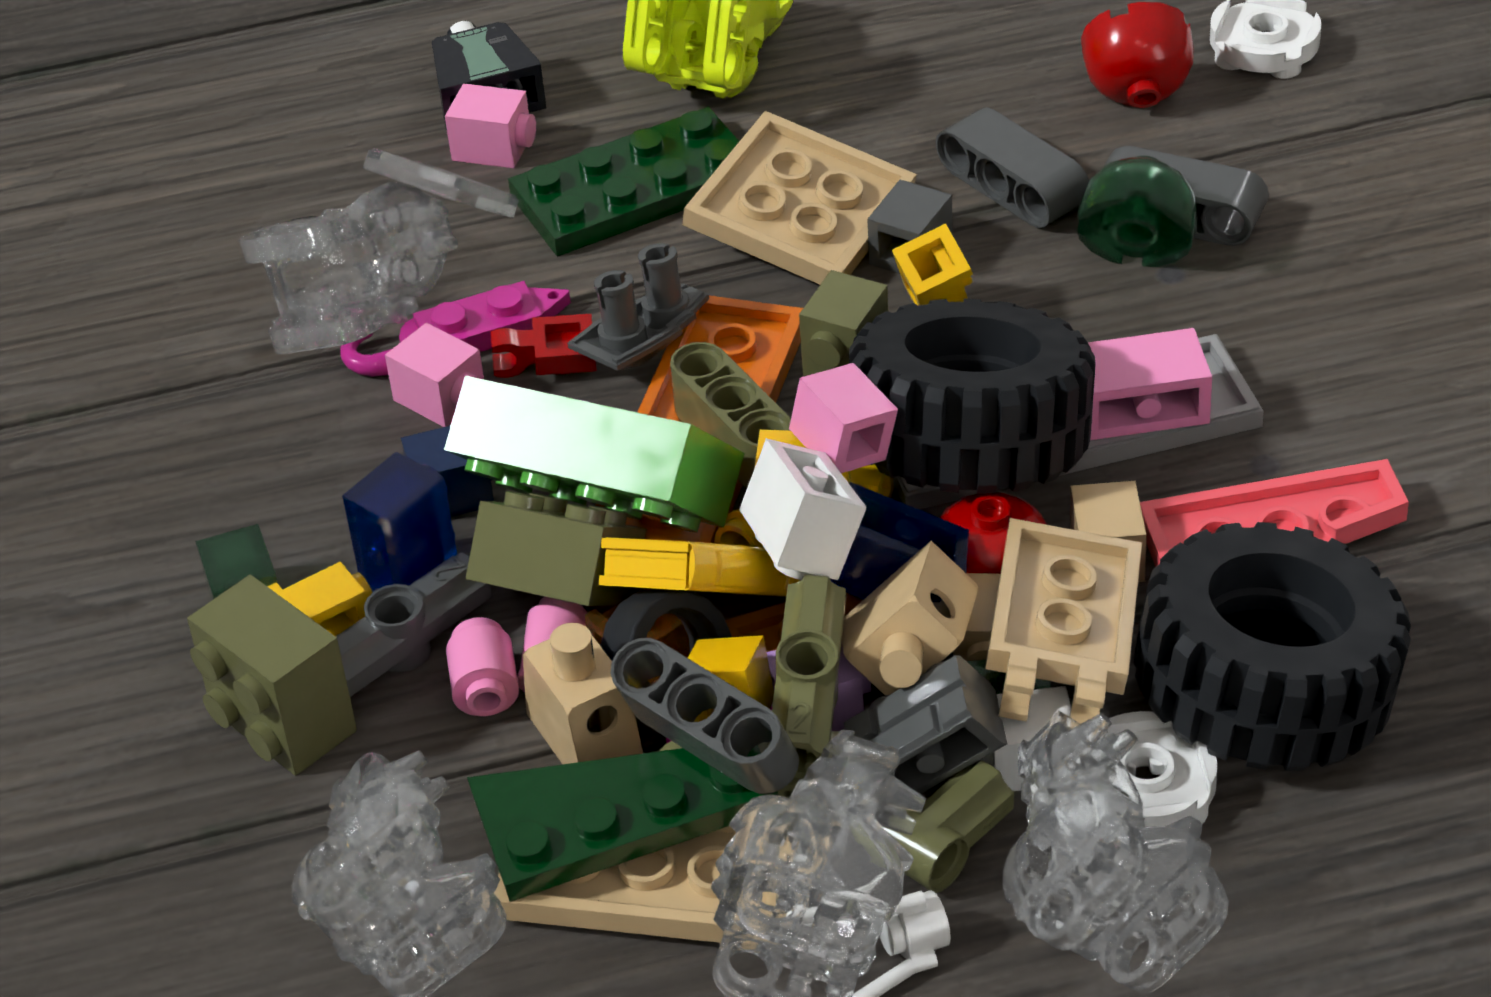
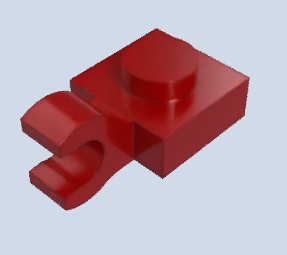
M591 313L533 317L532 330L499 328L491 331L492 353L509 352L492 355L494 376L500 378L514 377L522 373L527 366L534 363L536 366V376L597 371L595 360L569 349L567 344L592 324Z

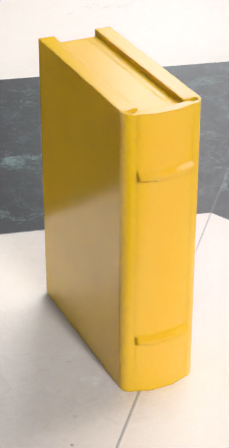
M610 537L601 539V548H606L604 575H599V585L786 596L788 584L800 581L778 571L764 547Z

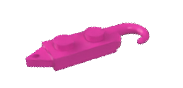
M525 281L498 286L487 292L453 302H444L435 307L412 313L413 318L405 322L400 329L399 340L401 343L427 322L478 348L480 352L492 349L491 331L499 328L532 330L533 317L556 316L571 303L570 293L568 289L527 287ZM371 327L355 330L345 338L340 347L341 360L348 369L359 375L370 377L388 375L385 354L392 349L368 355L357 351L359 344L373 335Z

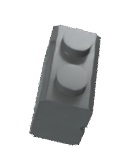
M955 655L945 662L931 666L925 674L920 676L914 685L900 688L890 695L876 699L869 708L844 722L847 745L851 749L849 758L853 778L859 786L891 811L900 804L911 801L1007 745L1003 721L998 716L1000 708L996 690L984 676L960 655Z

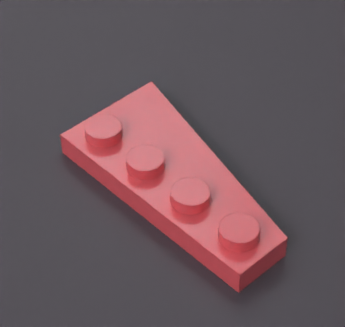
M1388 459L1140 502L1146 530V544L1156 567L1160 564V559L1178 543H1184L1191 535L1205 529L1213 534L1224 524L1240 523L1242 528L1254 527L1257 522L1276 523L1277 529L1294 531L1295 527L1314 531L1313 537L1329 542L1333 538L1343 544H1347L1407 521L1409 501Z

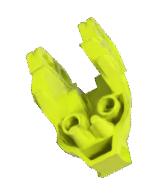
M628 0L623 42L624 65L628 70L653 74L658 81L669 83L673 89H686L689 85L696 86L697 89L713 91L715 96L719 98L727 96L732 98L743 92L754 78L759 64L757 58L759 48H762V44L767 36H771L781 25L783 18L792 6L793 0Z

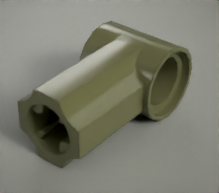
M981 760L978 764H972L955 774L919 807L911 802H905L894 808L878 830L874 844L875 853L928 890H932L935 893L942 892L953 883L964 868L970 848L1014 809V792L1007 786L999 770Z

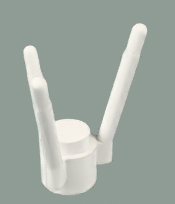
M932 890L926 892L917 891L897 898L791 910L786 914V921L790 925L832 922L802 930L800 940L804 943L826 939L831 940L878 930L886 952L890 956L901 953L906 958V960L849 997H880L913 974L937 967L938 960L934 950L948 946L951 940L945 909L940 898Z

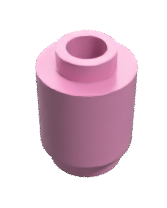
M477 617L461 622L453 630L446 646L453 702L458 709L473 716H492L501 713L516 701L519 694L511 638L499 623L489 618Z

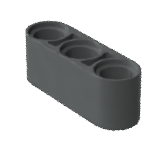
M988 107L981 108L944 129L936 136L935 144L938 156L948 171L1034 227H1046L1084 204L1090 198V181L1079 163L994 109Z
M1122 146L1116 148L1110 154L1090 192L1091 204L1098 213L1107 219L1232 246L1242 244L1250 237L1269 198L1267 185L1262 178L1251 171L1135 146Z
M638 638L626 643L617 651L611 663L610 674L613 683L641 722L750 791L759 794L774 793L783 789L793 780L798 770L799 756L780 720L768 707L661 641L652 638ZM661 676L652 686L642 688L649 679ZM715 709L707 719L694 722L696 717L703 711ZM770 742L768 748L761 754L747 757L756 745Z

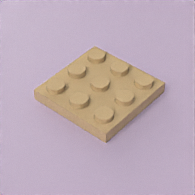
M764 111L685 206L682 225L821 285L831 270L851 275L869 251L868 217L900 179L915 183L917 174Z

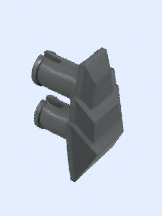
M666 243L646 246L638 254L646 295L635 300L634 281L630 273L626 275L623 270H612L600 274L594 280V288L598 296L601 318L567 343L568 348L617 371L642 366L683 334V329L696 319V312L709 300V294L685 283H680L677 264L678 255L674 246L670 248L669 244Z

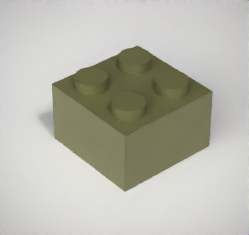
M506 491L504 502L480 501L465 579L585 606L619 605L635 594L636 587L599 585V575H604L606 548H601V539L606 537L645 539L647 528L626 524L628 512L594 505L586 507L567 504V499L544 494H524Z
M249 574L187 617L194 643L190 654L195 666L203 677L206 694L203 695V703L206 710L221 727L228 728L232 726L245 736L252 749L263 760L271 761L274 759L293 775L297 776L357 731L337 637L254 576Z

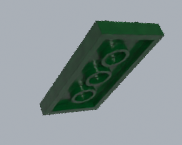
M706 107L698 111L687 112L681 117L650 128L639 129L631 135L600 146L586 148L575 155L547 165L536 166L530 171L508 178L510 196L558 257L683 211L685 206L739 143V140L710 107Z

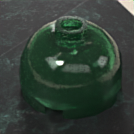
M1137 156L1110 162L1098 170L1089 180L1077 215L1079 221L1078 237L1091 252L1110 262L1122 264L1123 255L1142 257L1143 267H1158L1175 263L1189 253L1193 237L1196 233L1197 205L1194 192L1189 182L1178 170L1156 158Z

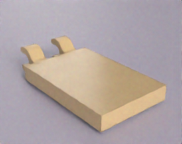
M1010 518L985 668L1006 673L999 717L1027 722L1035 679L1075 686L1068 730L1093 735L1097 734L1100 708L1103 709L1105 693L1124 695L1129 674L1142 542Z

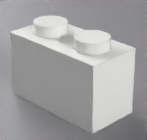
M766 438L739 511L755 533V538L763 545L773 560L774 567L778 571L798 580H802L804 575L829 576L830 579L838 580L867 507L825 452Z

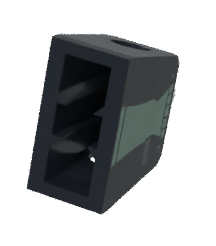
M460 21L450 27L447 35L436 37L432 41L446 132L445 115L463 83L526 91L529 113L547 108L541 63L506 23L496 22L476 27L472 22Z

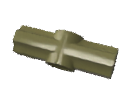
M804 575L802 580L788 584L781 641L776 649V681L772 712L780 720L799 756L798 770L794 778L809 779L812 774L827 770L834 708L838 700V670L847 595L846 588L834 584L829 576Z

